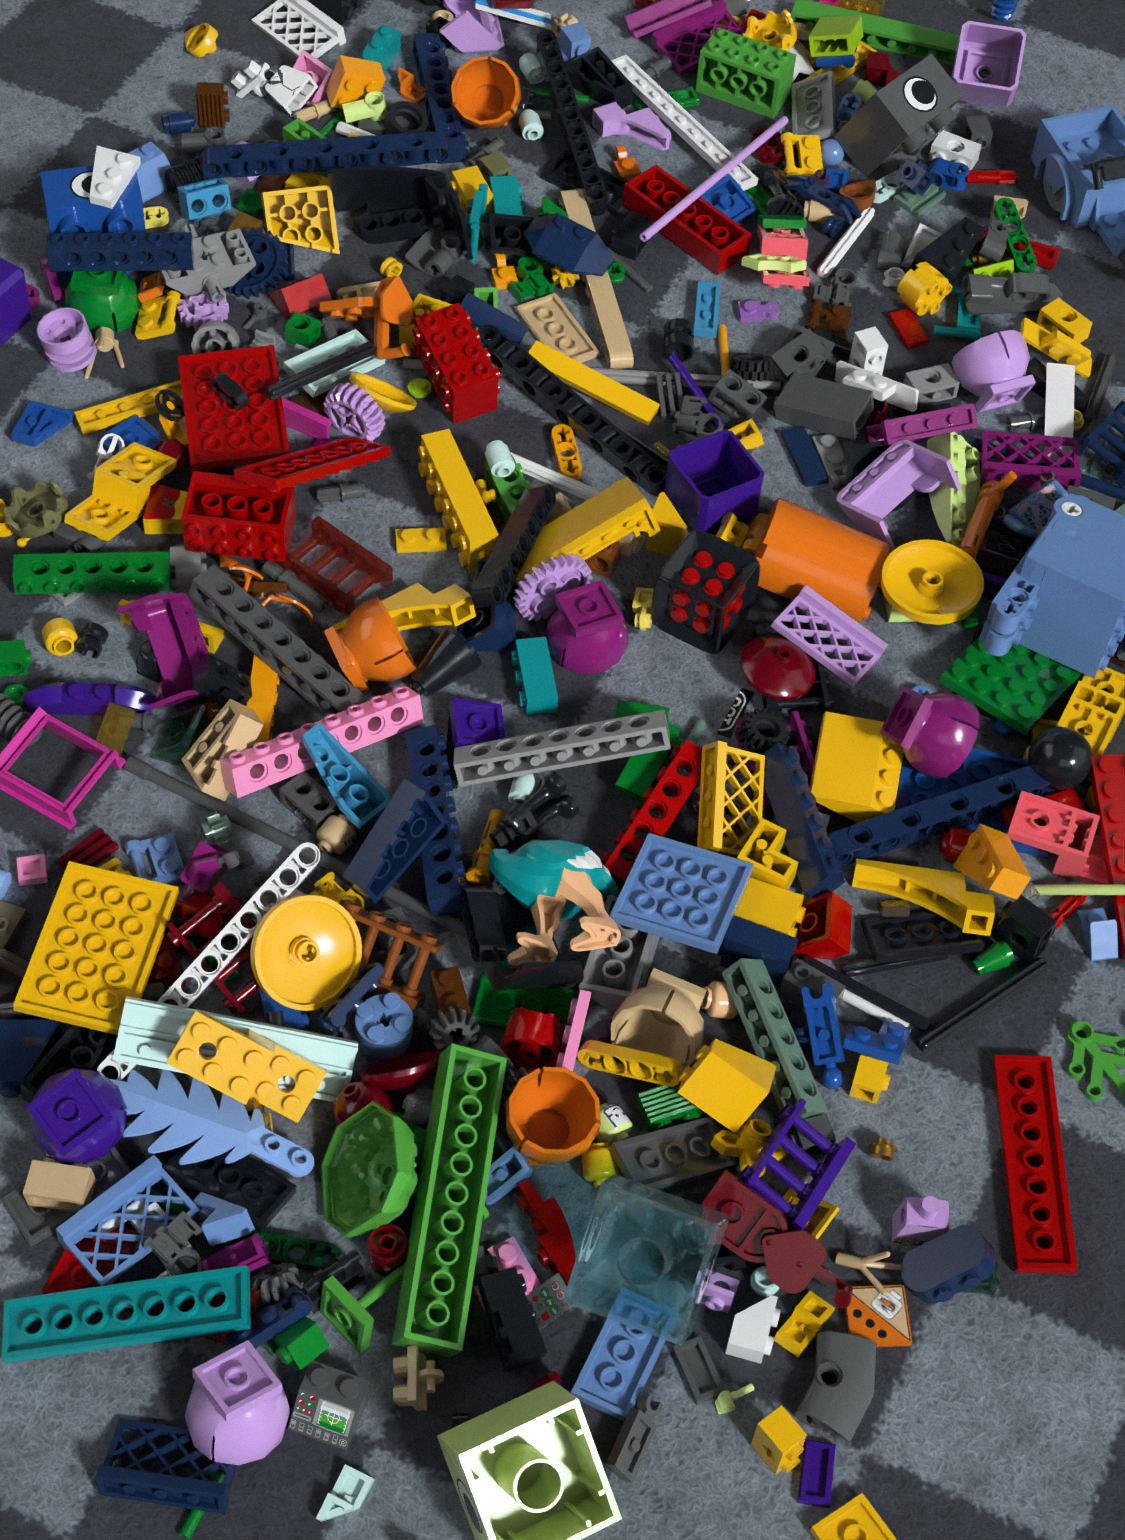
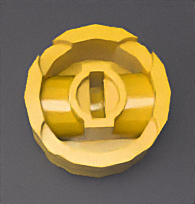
M921 262L916 265L918 268L915 271L910 269L901 279L897 287V292L900 295H897V297L915 314L922 316L928 312L932 315L940 309V303L951 292L953 286L930 263Z

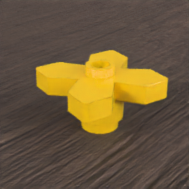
M748 1117L736 1133L723 1129L715 1134L710 1145L723 1156L738 1157L740 1171L742 1172L745 1167L752 1165L771 1136L772 1129L764 1120L757 1118L751 1120ZM778 1146L772 1156L781 1163L788 1152L781 1146ZM766 1166L760 1173L759 1178L764 1175L767 1169Z

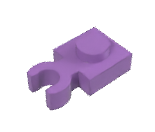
M760 300L737 301L740 323L763 322L764 317L776 319L779 316V311H771L776 309L777 302H768L765 305H761Z

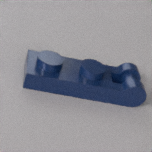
M379 962L366 965L321 1013L318 1018V1024L322 1029L342 1027L346 1023V1014L357 1009L363 1002L362 996L366 992H371L380 984L381 980L379 978L386 970Z
M292 1287L287 1290L284 1299L273 1306L264 1308L259 1315L251 1319V1329L232 1331L225 1337L232 1348L249 1340L256 1349L310 1314L312 1305L305 1297L301 1288Z

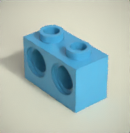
M213 178L177 187L181 213L189 220L203 219L204 216L208 215L218 216L222 215L224 211L231 210L228 183L221 178ZM218 194L217 199L212 202L214 196ZM197 200V203L191 207L193 201Z

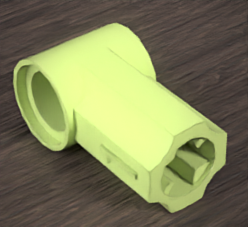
M378 91L368 93L363 100L342 104L346 123L366 118L372 121H381L387 115L384 95Z

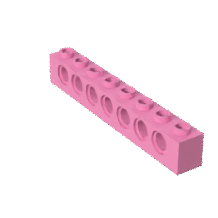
M407 686L397 687L390 693L374 696L370 701L360 705L349 706L347 710L337 714H329L322 720L304 724L301 728L292 732L281 733L277 738L267 742H259L244 751L233 752L229 757L220 760L225 789L235 797L240 798L316 767L300 737L319 722L349 753L422 724L424 719L420 695Z

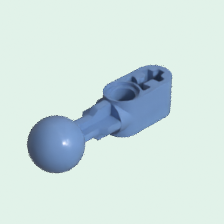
M847 93L843 96L836 111V134L861 108L862 98L858 94ZM834 136L820 143L822 162L824 164L836 165L843 160L845 151Z

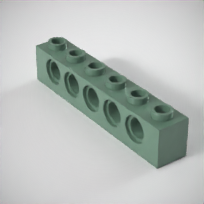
M739 959L724 970L722 975L757 1057L777 1066L771 1090L780 1112L788 1103L794 1105L803 1098L806 1104L799 1113L803 1119L828 1113L763 960Z

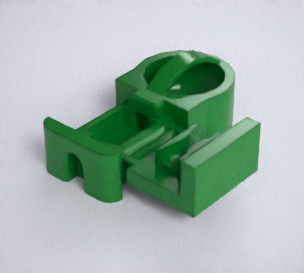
M523 256L518 260L516 273L522 279V282L517 283L514 281L510 283L509 292L519 303H522L524 298L535 295V293L536 298L544 297L553 293L555 283L550 284L543 276L544 269L539 261L531 256ZM525 266H529V267L533 268L534 270H533V271L526 270V269H525Z

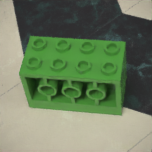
M717 27L700 51L696 92L774 119L790 96L796 54Z

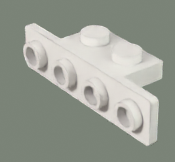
M841 360L836 363V382L873 391L874 399L880 401L886 399V402L911 412L917 410L918 389Z

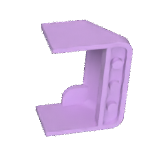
M475 0L442 1L444 7L449 12L452 11L456 17L439 30L452 43L457 52L498 51L504 46L498 15L475 9Z
M899 440L893 443L838 493L836 499L840 508L861 532L889 543V550L893 551L895 546L888 533V524L883 519L914 490L929 493L943 483L958 491L961 489V485L950 459L909 440Z

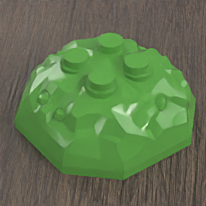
M372 1101L336 1126L321 1163L324 1220L346 1237L362 1236L379 1228L380 1225L390 1223L404 1212L410 1196L416 1193L418 1187V1177L415 1172L417 1146L414 1143V1133L403 1120L377 1102Z

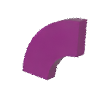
M47 256L37 257L52 301L63 299V293L56 273L49 272Z

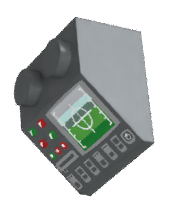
M311 1361L300 1385L288 1430L347 1452L371 1396V1381L317 1361Z

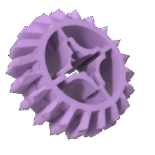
M347 382L345 384L340 383L329 391L323 404L325 406L324 412L328 414L326 418L332 420L331 426L336 427L339 432L347 436L373 441L381 434L386 424L384 421L385 415L381 413L383 409L377 405L378 401L374 400L371 394L365 392L364 388L359 389L356 384L351 385Z

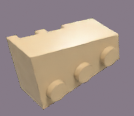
M229 699L181 759L200 790L223 801L226 800L229 791L225 789L220 760L229 757L233 752L244 751L253 747L263 727V723L253 709L232 699Z

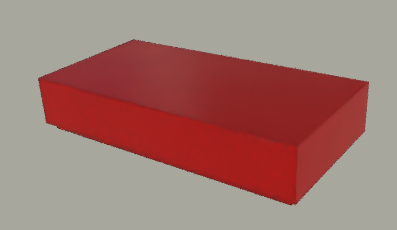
M910 308L889 313L888 319L906 349L928 345L929 339Z

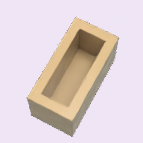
M49 1158L42 1161L32 1160L23 1195L30 1206L79 1212L91 1202L96 1178L92 1169L82 1163H73L72 1165L60 1164L58 1161Z

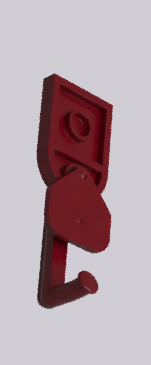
M725 1169L690 1221L741 1258L755 1263L765 1262L769 1280L784 1291L792 1294L799 1293L806 1288L812 1278H815L835 1293L833 1301L837 1307L847 1308L852 1300L853 1289L848 1283L822 1265L826 1258L824 1244L805 1230L789 1231L784 1213L775 1204Z

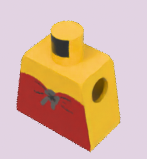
M153 484L143 516L145 534H183L181 517L188 492Z

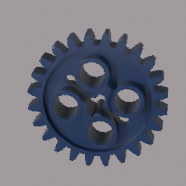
M252 227L250 232L247 233L245 228H243L242 234L256 261V266L236 284L223 289H227L230 294L235 292L237 297H241L244 293L247 299H249L251 293H254L258 298L259 291L262 290L267 294V287L270 286L275 289L273 282L282 281L279 274H286L284 266L288 265L285 259L288 255L278 236H273L270 230L265 233L261 227L256 232L255 228Z

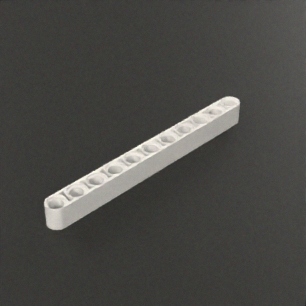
M308 842L299 845L157 1002L164 1003L167 1000H174L178 1006L189 1008L249 942L263 916L272 908L261 904V895L265 892L273 893L277 899L275 905L288 898L319 863L320 851L318 847ZM302 850H311L315 855L314 862L310 864L302 863L299 859V853ZM283 871L293 872L296 877L295 883L289 886L282 884L279 879L280 874ZM250 913L255 915L257 918L255 927L247 929L241 925L240 919L244 914ZM226 935H233L236 937L238 945L233 950H225L221 946L222 938ZM211 956L216 958L218 967L215 971L206 972L202 969L201 962L205 957ZM187 978H193L198 982V989L193 994H186L182 991L181 985ZM114 1049L99 1065L97 1071L102 1073L105 1067L114 1066L118 1070V1078L116 1080L123 1081L137 1064L113 1060Z

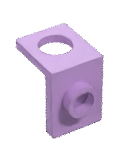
M718 1272L711 1274L700 1303L705 1304L714 1311L729 1313L740 1281ZM724 1281L729 1285L730 1290L716 1286L714 1283Z

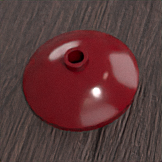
M772 635L757 637L744 647L740 656V669L745 680L752 688L769 698L777 700L800 698L811 689L815 681L816 670L811 657L787 638Z
M421 1051L386 1059L363 1068L359 1072V1077L361 1081L380 1087L383 1090L399 1089L400 1094L417 1090L416 1085L428 1080L437 1072L439 1055L442 1051Z

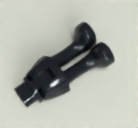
M772 163L766 164L763 185L764 189L773 196L766 203V214L800 215L804 217L803 207L793 195L796 190L784 189L787 183L793 181L786 179L787 175L780 167Z
M550 772L543 778L537 792L522 804L515 802L508 807L500 818V823L496 824V830L489 834L497 849L513 848L514 846L526 844L537 839L539 830L552 819L558 816L570 819L579 814L577 802L569 795H560L566 790V784L559 774ZM556 797L546 808L533 817L532 812L549 799Z

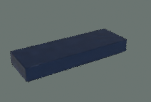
M467 292L461 303L463 311H468L473 323L480 327L485 324L494 325L519 345L529 329L528 326L470 292Z
M804 426L781 430V438L804 486L809 487L828 483L829 477Z

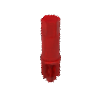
M1015 170L969 171L966 176V183L1015 184V180H1019V173H1015Z

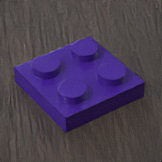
M452 697L449 702L454 748L505 739L501 704Z

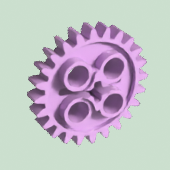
M569 553L565 558L560 554L557 560L550 557L548 563L545 564V562L541 561L539 568L532 567L533 573L525 574V581L518 582L520 588L514 590L516 593L513 597L515 600L514 604L521 615L527 617L528 620L534 618L535 621H538L542 616L546 619L549 615L553 614L557 607L555 594L590 584L589 580L593 578L590 574L592 571L585 560L577 554L572 556Z

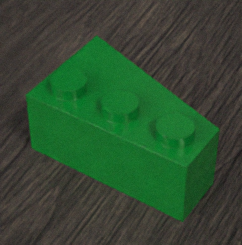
M668 723L671 749L630 756L616 782L617 792L645 804L642 801L644 794L649 787L655 789L659 782L655 778L663 766L667 768L670 766L672 760L669 757L677 745L683 746L684 739H682L681 729Z

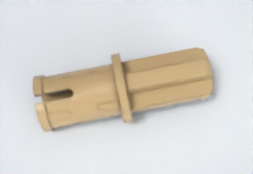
M327 99L316 104L314 102L310 103L309 107L295 111L293 116L295 120L300 118L306 122L314 118L320 119L325 114L335 112L337 108L331 107Z

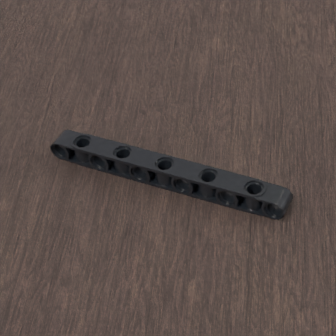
M485 324L478 329L481 338L480 343L483 348L486 347L488 349L491 361L498 369L563 424L570 426L576 435L632 482L638 484L651 495L659 496V493L665 491L667 472L644 449L497 327Z

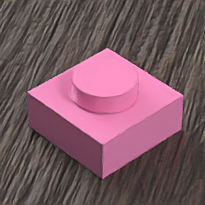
M45 854L16 857L20 886L48 883Z

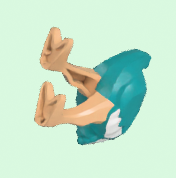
M532 840L511 854L506 849H493L489 855L490 871L522 906L532 912L537 929V935L527 932H518L516 934L517 942L522 946L508 955L507 960L510 965L519 966L521 963L554 962L558 952L552 937L559 929L560 920L572 918L583 910L588 915L579 919L584 931L571 939L569 943L570 948L573 951L581 952L617 946L621 933L617 923L607 914L604 904H606L608 895L619 897V889L609 870L602 864L600 857L589 847L562 840Z

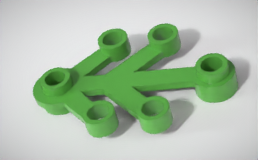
M1077 1021L1071 1024L1066 1034L1068 1041L1074 1046L1072 1062L1067 1069L1068 1075L1073 1079H1081L1084 1076L1086 1068L1083 1064V1058L1086 1050L1092 1057L1090 1083L1085 1090L1086 1097L1091 1101H1099L1104 1093L1102 1087L1104 1072L1124 1096L1123 1103L1125 1105V1078L1116 1069V1067L1125 1069V1056L1103 1052L1097 1046L1111 1047L1114 1052L1124 1054L1125 1047H1118L1116 1042H1122L1125 1045V1037H1114L1096 1033L1092 1025L1086 1021ZM1076 1033L1084 1034L1085 1038L1077 1036ZM1072 1067H1078L1081 1073L1073 1072ZM1090 1089H1096L1099 1095L1091 1094Z

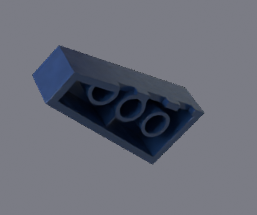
M403 779L343 874V877L354 891L374 904L380 900L447 823L426 791Z

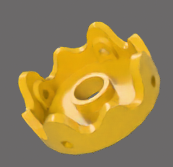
M786 9L781 14L768 11L762 20H757L755 16H750L747 20V30L743 33V36L789 51L797 40V29L790 13Z

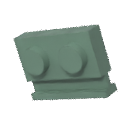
M934 184L930 185L923 196L913 190L909 193L904 189L894 196L893 202L918 218L944 199L946 192H940L938 190L939 187Z

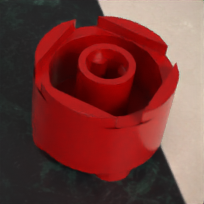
M522 1007L515 1009L514 1014L507 1021L501 1049L512 1061L515 1069H519L522 1066L526 1070L530 1068L536 1070L539 1068L541 1071L542 1067L556 1066L564 1035L563 1028L559 1023L560 1018L557 1015L530 1011Z

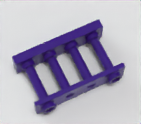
M803 1098L794 1105L788 1103L778 1115L781 1120L752 1165L745 1167L738 1176V1179L752 1187L784 1213L789 1231L803 1230L856 1145L849 1137L844 1138L839 1143L835 1141L830 1142L799 1115L806 1104ZM791 1125L795 1126L824 1151L823 1155L826 1158L823 1163L815 1161L786 1136ZM778 1146H781L811 1172L810 1176L813 1179L810 1184L803 1183L772 1156ZM765 1166L798 1193L797 1197L800 1200L797 1205L794 1204L792 1206L759 1178Z

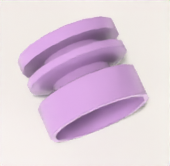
M59 308L50 311L39 321L37 334L49 363L55 369L62 372H75L85 368L93 361L97 348L86 319L79 310Z

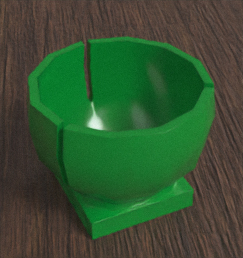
M73 271L72 278L65 287V308L79 310L84 315L89 330L93 335L102 326L112 329L115 334L112 313H114L117 333L133 325L140 309L136 283L125 271Z

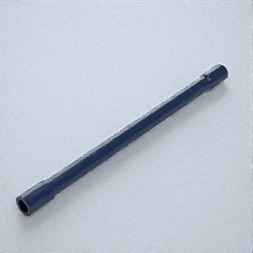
M971 435L968 444L975 447L981 454V438ZM987 441V442H988L990 445H992L994 448H995L996 446H998V445L993 444V443L990 442V441ZM1006 448L999 451L1006 458L1012 455ZM1025 455V456L1028 457L1030 460H1032V459L1034 458V457ZM1018 458L1011 461L1014 464H1024ZM1042 460L1035 463L1037 466H1048ZM1081 474L1079 486L1125 501V488Z

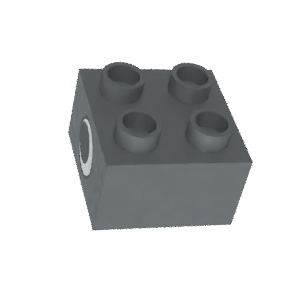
M931 53L877 91L839 130L834 138L863 175L868 177L880 167L888 175L898 169L908 159L903 152L904 150L909 155L913 153L916 156L936 139L929 131L931 128L937 135L958 118L951 108L964 94Z

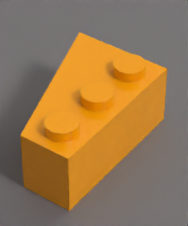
M979 824L976 831L969 836L967 845L953 865L955 869L987 889L1016 900L1031 879L1008 834Z

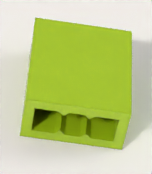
M861 15L820 17L809 35L811 57L853 55L863 37Z

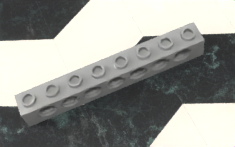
M665 710L455 747L453 765L459 787L671 749L670 734Z

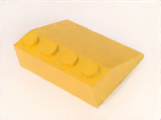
M827 711L823 714L810 782V791L815 796L817 803L857 823L894 811L903 750L900 745L880 734L885 722Z

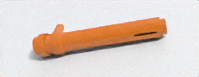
M1010 471L1000 482L995 480L988 481L980 489L976 499L975 510L959 546L960 549L968 553L974 560H976L992 517L999 509L1004 496V490L1017 479V475L1013 471Z

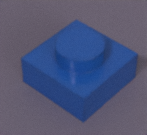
M827 168L823 187L834 193H839L840 188L848 184L849 170Z

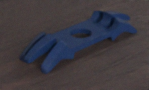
M788 175L786 179L795 182L787 183L784 189H794L802 197L807 195L831 208L832 213L841 214L849 224L853 220L850 212L857 218H861V212L851 197L846 199L814 182L812 176ZM819 193H824L830 198H822L819 196Z

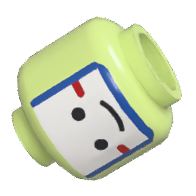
M604 1103L600 1105L601 1126L595 1137L599 1143H611L612 1145L614 1142L630 1138L629 1133L632 1129V1122L622 1109L616 1104L609 1105Z

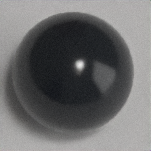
M1052 727L1043 731L1034 739L1028 753V764L1031 765L1038 776L1051 783V785L1046 787L1053 790H1068L1078 786L1087 778L1092 766L1093 752L1088 740L1080 732L1069 727Z

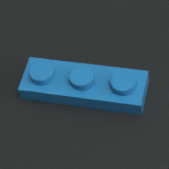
M698 281L694 336L716 338L721 283Z

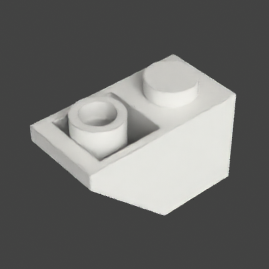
M771 1295L735 1314L725 1354L760 1364L764 1354L770 1356L774 1337L769 1336L770 1327L777 1328L781 1309L775 1308L777 1296Z

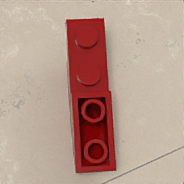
M527 1178L518 1183L515 1201L521 1212H528L532 1218L531 1226L538 1236L537 1258L543 1267L549 1266L553 1273L552 1276L556 1273L560 1274L570 1294L573 1296L576 1283V1254L568 1223L556 1199L552 1197L543 1202Z

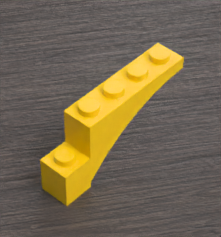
M416 583L381 601L399 631L426 626L453 625L456 627L476 617L471 594L457 584H453L433 594L421 584ZM348 618L333 625L338 633L342 632Z
M856 858L852 887L872 890L910 901L954 923L962 929L963 933L990 936L995 916L994 895L966 891L965 874Z

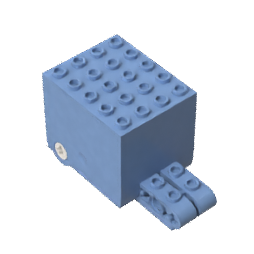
M1070 493L1068 497L1065 496L1057 499L1053 505L1048 522L991 603L986 618L988 620L984 623L979 638L980 641L984 642L983 647L985 651L994 656H1003L1010 650L1013 644L1016 646L1021 644L1092 678H1095L1099 670L1104 671L1110 657L1114 656L1119 643L1121 644L1125 637V515L1097 504L1081 495Z

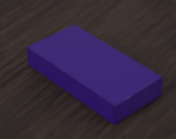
M805 1439L797 1503L829 1508L836 1444Z

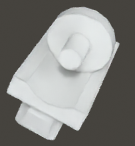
M251 59L243 69V72L248 77L238 70L231 79V83L238 88L236 96L243 98L250 91L253 95L266 96L268 93L265 90V86L269 81L265 79L264 73L270 66L266 62L259 66Z

